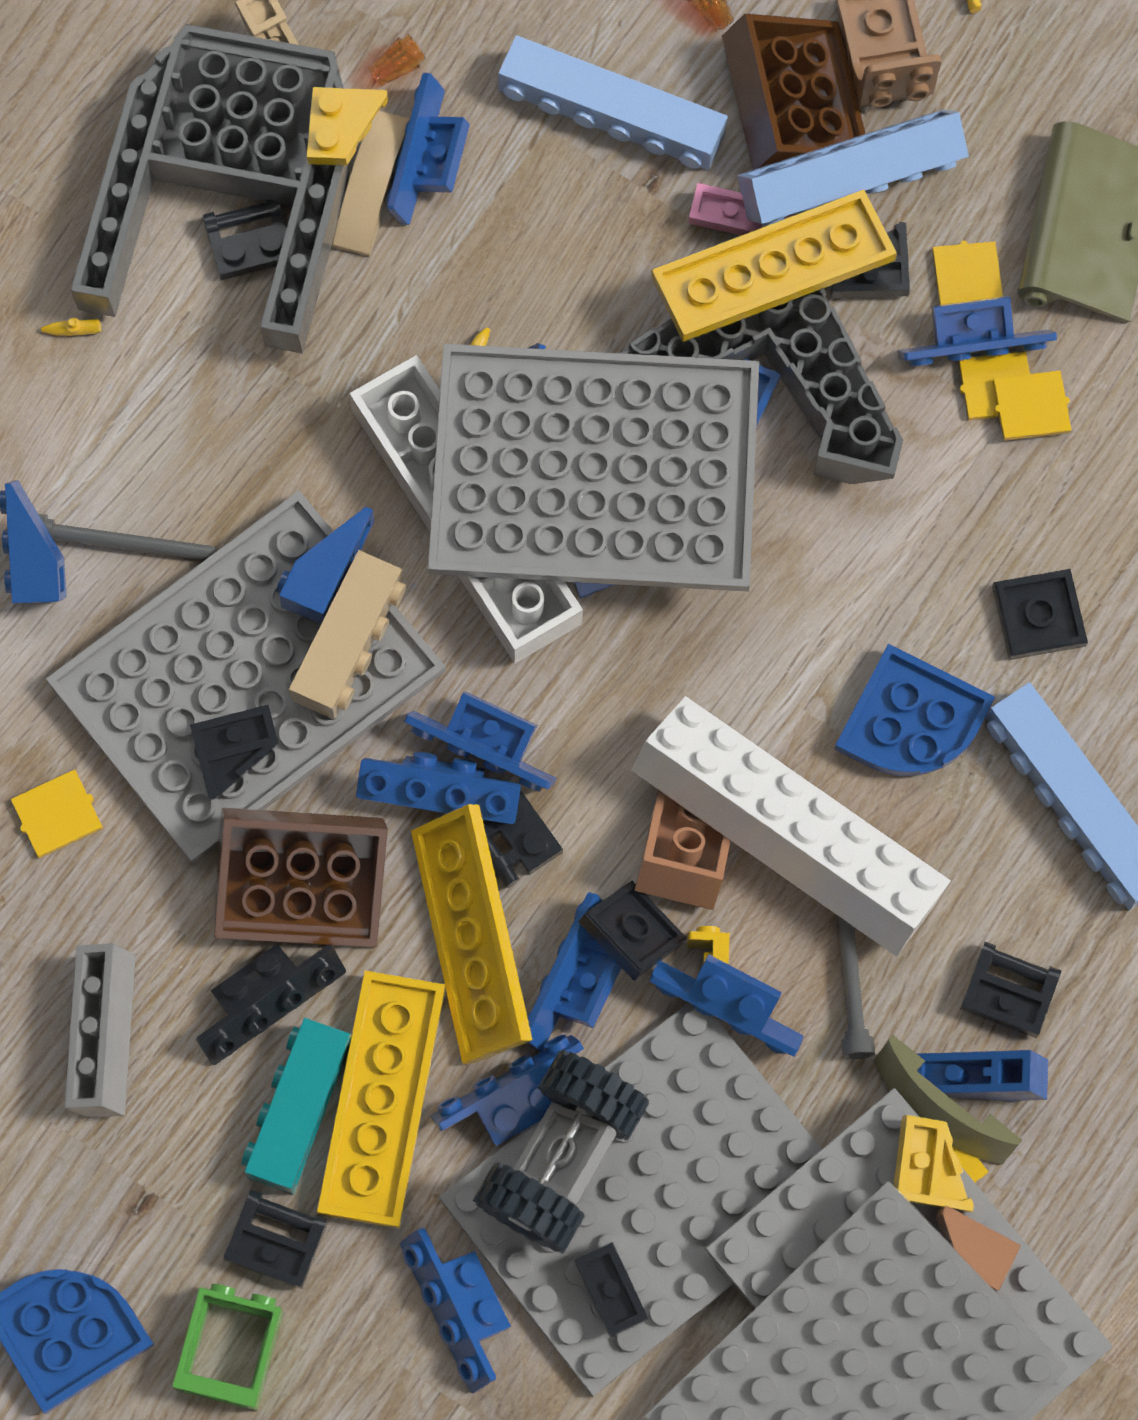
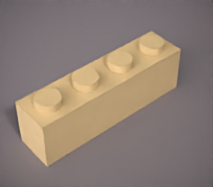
M358 550L289 688L291 701L334 720L340 709L343 711L347 710L355 692V689L351 688L357 674L363 676L370 664L372 654L368 652L374 639L381 641L389 624V619L385 617L391 605L397 607L405 593L406 584H403L401 568Z

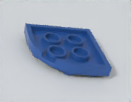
M888 644L846 723L834 750L870 768L891 775L917 776L937 771L959 758L970 746L995 696Z
M67 1269L46 1270L27 1276L0 1292V1341L45 1415L154 1346V1343L125 1298L110 1284L96 1276Z

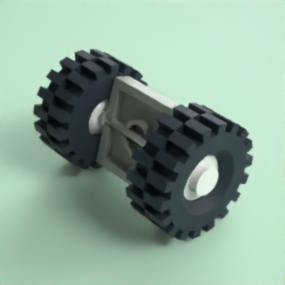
M559 1050L538 1086L541 1093L548 1097V1100L552 1103L515 1167L512 1169L505 1164L494 1163L473 1198V1202L479 1208L484 1209V1212L488 1215L495 1217L497 1221L507 1225L513 1231L524 1235L527 1239L535 1241L547 1249L550 1248L552 1251L563 1254L585 1217V1214L579 1210L576 1204L614 1138L627 1141L631 1137L649 1105V1100L644 1097L643 1093L634 1089L633 1085L621 1080V1077L615 1073L605 1070V1067L599 1064L596 1065L583 1056L579 1057L576 1053Z

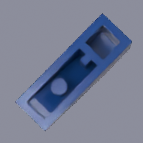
M364 507L298 558L291 571L285 570L276 589V592L280 593L281 608L322 624L358 550H362L374 525L373 509Z
M1032 1050L916 1053L925 1060L917 1072L950 1098L999 1101L1047 1100L1048 1059Z

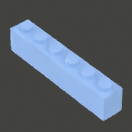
M517 35L498 73V90L514 101H528L538 105L542 111L548 114L557 115L559 113L572 118L582 127H596L606 131L616 140L623 142L630 140L643 145L647 151L653 154H666L677 158L683 165L689 168L698 169L700 167L709 171L726 132L728 116Z
M942 109L739 174L737 177L747 219L761 223L763 227L784 220L785 216L803 213L863 189L866 190V193H877L888 189V183L900 179V182H910L922 178V172L934 168V171L954 168L957 166V160L969 157L960 113Z
M1029 682L991 707L986 717V720L989 722L987 723L988 731L998 743L1004 742L1012 753L1010 758L1017 771L1022 775L1027 774L1036 785L1034 791L1040 802L1047 808L1051 806L1059 816L1058 823L1064 834L1071 840L1075 838L1084 850L1082 856L1087 865L1094 872L1100 871L1108 882L1106 888L1113 900L1119 905L1124 904L1130 911L1138 905V826Z

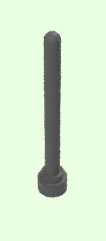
M39 514L54 540L204 561L217 552L216 548L211 545L55 524V520L48 519V515Z
M837 915L848 1031L845 1032V1039L841 1040L842 1054L845 1059L869 1058L875 1055L874 1037L870 1036L869 1030L864 1027L855 928Z

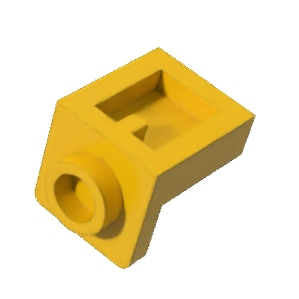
M716 926L696 927V931L688 932V948L711 949V952L703 953V964L708 954L729 964L730 933H721V928Z

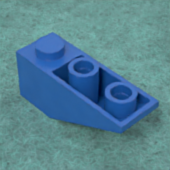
M12 480L5 483V490L0 491V511L2 514H7V530L2 532V548L4 554H9L10 569L5 570L4 574L6 593H11L12 603L60 602L67 597L64 556L20 482Z

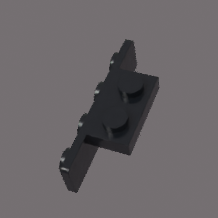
M276 944L210 990L216 1001L227 1013L226 1017L196 1037L197 1043L212 1065L218 1064L344 975L346 969L331 945H327L296 967L281 947Z

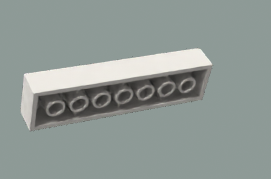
M416 355L349 394L352 412L431 533L440 390ZM458 576L514 664L582 625L583 609L565 581Z
M686 696L645 741L631 769L638 776L896 957L932 911L951 881Z

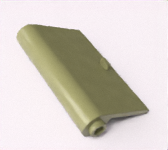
M1069 121L1058 122L1052 128L1017 293L1024 299L1027 305L1033 307H1044L1047 303L1054 302L1060 298L1128 323L1131 319L1138 285V146L1079 123Z

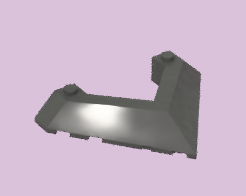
M824 288L684 342L672 319H670L655 329L653 327L629 343V347L621 352L622 354L730 360L748 359L750 361L765 354L775 371L781 374V380L822 440L813 475L847 484L893 479L895 476L903 439L897 427L894 428L885 411L886 406L873 381H870L861 365L862 360L834 306H830Z

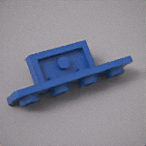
M422 73L420 84L415 90V103L411 118L405 127L406 137L402 152L396 161V175L393 186L387 195V209L402 225H410L418 192H453L470 126L464 117H438L445 90L431 73Z
M1008 296L931 306L935 345L899 349L898 354L899 358L909 360L910 366L928 365L933 363V357L943 355L948 356V361L969 359L971 358V352L985 350L987 356L1009 353L1010 346L1023 345L1026 351L1047 348V341L1057 340V333L1052 330H1040L1014 334L1011 299Z
M463 692L448 726L416 711L408 713L404 719L405 723L412 726L411 732L415 735L431 741L435 736L447 742V749L463 757H469L471 753L484 760V767L503 775L507 770L519 776V783L532 790L540 792L542 787L550 789L557 780L556 777L522 762L538 725L468 692Z
M415 752L413 757L406 756L402 764L363 758L360 763L356 797L442 813H450L468 804L479 805L483 820L514 824L517 816L521 785L484 778L485 769L476 767L477 763L471 760L453 759V763L437 761L436 755Z
M588 892L583 903L577 907L571 929L566 939L560 943L554 965L549 975L541 983L540 994L532 1011L527 1014L532 1035V1041L527 1042V1044L534 1050L540 1052L544 1050V1045L548 1042L559 1017L594 1028L621 970V967L578 922L586 912L603 901L595 893Z
M709 954L696 979L662 961L656 965L649 981L655 984L661 993L670 997L678 996L691 1003L693 1008L699 1013L706 1016L714 1015L724 1020L737 1033L752 1035L764 1041L765 1045L776 1053H787L790 1056H796L804 1036L770 1018L782 992Z
M560 1035L551 1039L544 1045L545 1050L533 1057H530V1055L522 1056L508 1066L509 1070L496 1078L495 1076L485 1077L475 1083L472 1087L474 1091L460 1099L458 1096H454L440 1103L437 1106L438 1111L430 1116L432 1121L442 1131L472 1113L477 1112L492 1142L496 1146L542 1120L552 1102L541 1093L538 1086L559 1050L577 1054L584 1049L581 1042L573 1035L568 1037Z
M420 1228L400 1242L403 1258L407 1266L412 1270L421 1288L424 1302L430 1307L442 1340L448 1345L457 1363L460 1378L467 1384L469 1391L473 1394L496 1380V1375L480 1342L506 1331L511 1325L475 1251L442 1264L425 1228Z

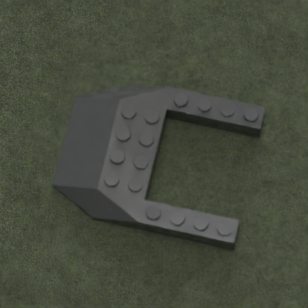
M186 24L175 35L173 43L168 47H164L155 57L156 62L143 76L139 74L129 86L71 287V293L78 310L116 317L154 180L261 201H279L282 205L293 207L260 328L266 347L303 354L340 215L348 164L347 166L308 164L307 161L313 87L344 88L335 52Z

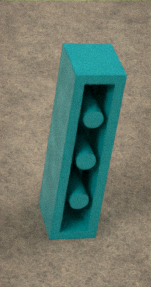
M305 1017L300 1028L296 1026L292 1028L286 1044V1049L291 1051L285 1066L279 1064L271 1083V1088L276 1089L271 1104H263L256 1122V1126L261 1128L256 1143L249 1141L241 1161V1165L246 1166L245 1174L248 1179L294 1195L347 1057L351 1042L350 1033Z

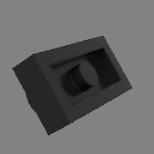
M613 1242L574 1260L610 1338L648 1321L649 1318Z

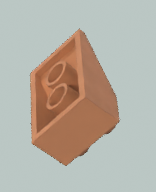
M658 790L634 891L713 910L723 881L731 840Z

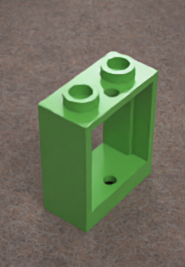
M212 1283L210 1290L200 1287L172 1387L179 1392L258 1411L284 1312L281 1307L275 1306L276 1299L252 1293L251 1300L235 1296L236 1289ZM210 1305L268 1319L250 1389L192 1374Z

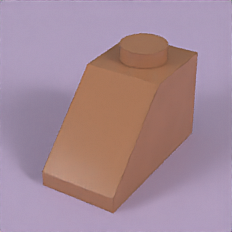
M948 1206L939 1208L936 1219L941 1235L995 1292L999 1291L1021 1245Z

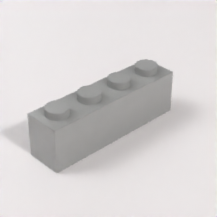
M114 943L76 946L65 1108L88 1118L125 1116L136 955Z

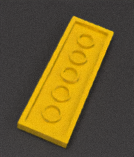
M863 189L652 269L651 278L684 342L893 262L896 259L897 253Z
M468 804L411 830L462 1064H474L532 1041L479 805Z
M364 971L317 1210L319 1215L400 1229L445 993V984Z

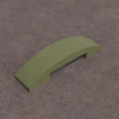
M894 1035L889 1038L875 1057L876 1066L889 1089L895 1088L919 1117L947 1122L953 1139L952 1146L977 1158L1003 1165L1021 1143L1022 1139L994 1116L989 1114L981 1124L917 1072L925 1060Z

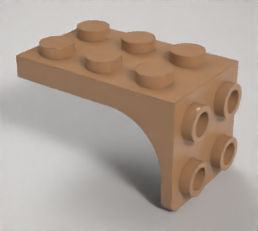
M835 0L860 107L867 105L883 107L892 101L903 99L919 101L934 94L941 67V59L938 54L927 55L914 0Z

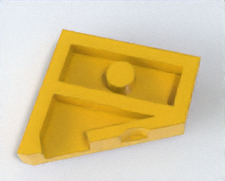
M313 87L307 148L308 164L347 166L356 152L357 144L366 137L372 128V120L380 108H385L387 105V90Z
M911 1115L902 1116L893 1185L910 1203L939 1208L948 1206L956 1211L973 1212L974 1204L972 1198H967L960 1176L963 1170L959 1158L953 1152V1139L947 1122Z

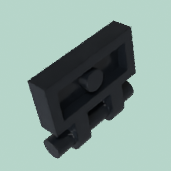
M520 791L517 816L514 824L491 821L484 825L495 877H499L506 888L513 886L520 880L512 869L520 862L528 874L531 875L563 853V848L522 791ZM501 834L512 850L502 855L492 838Z

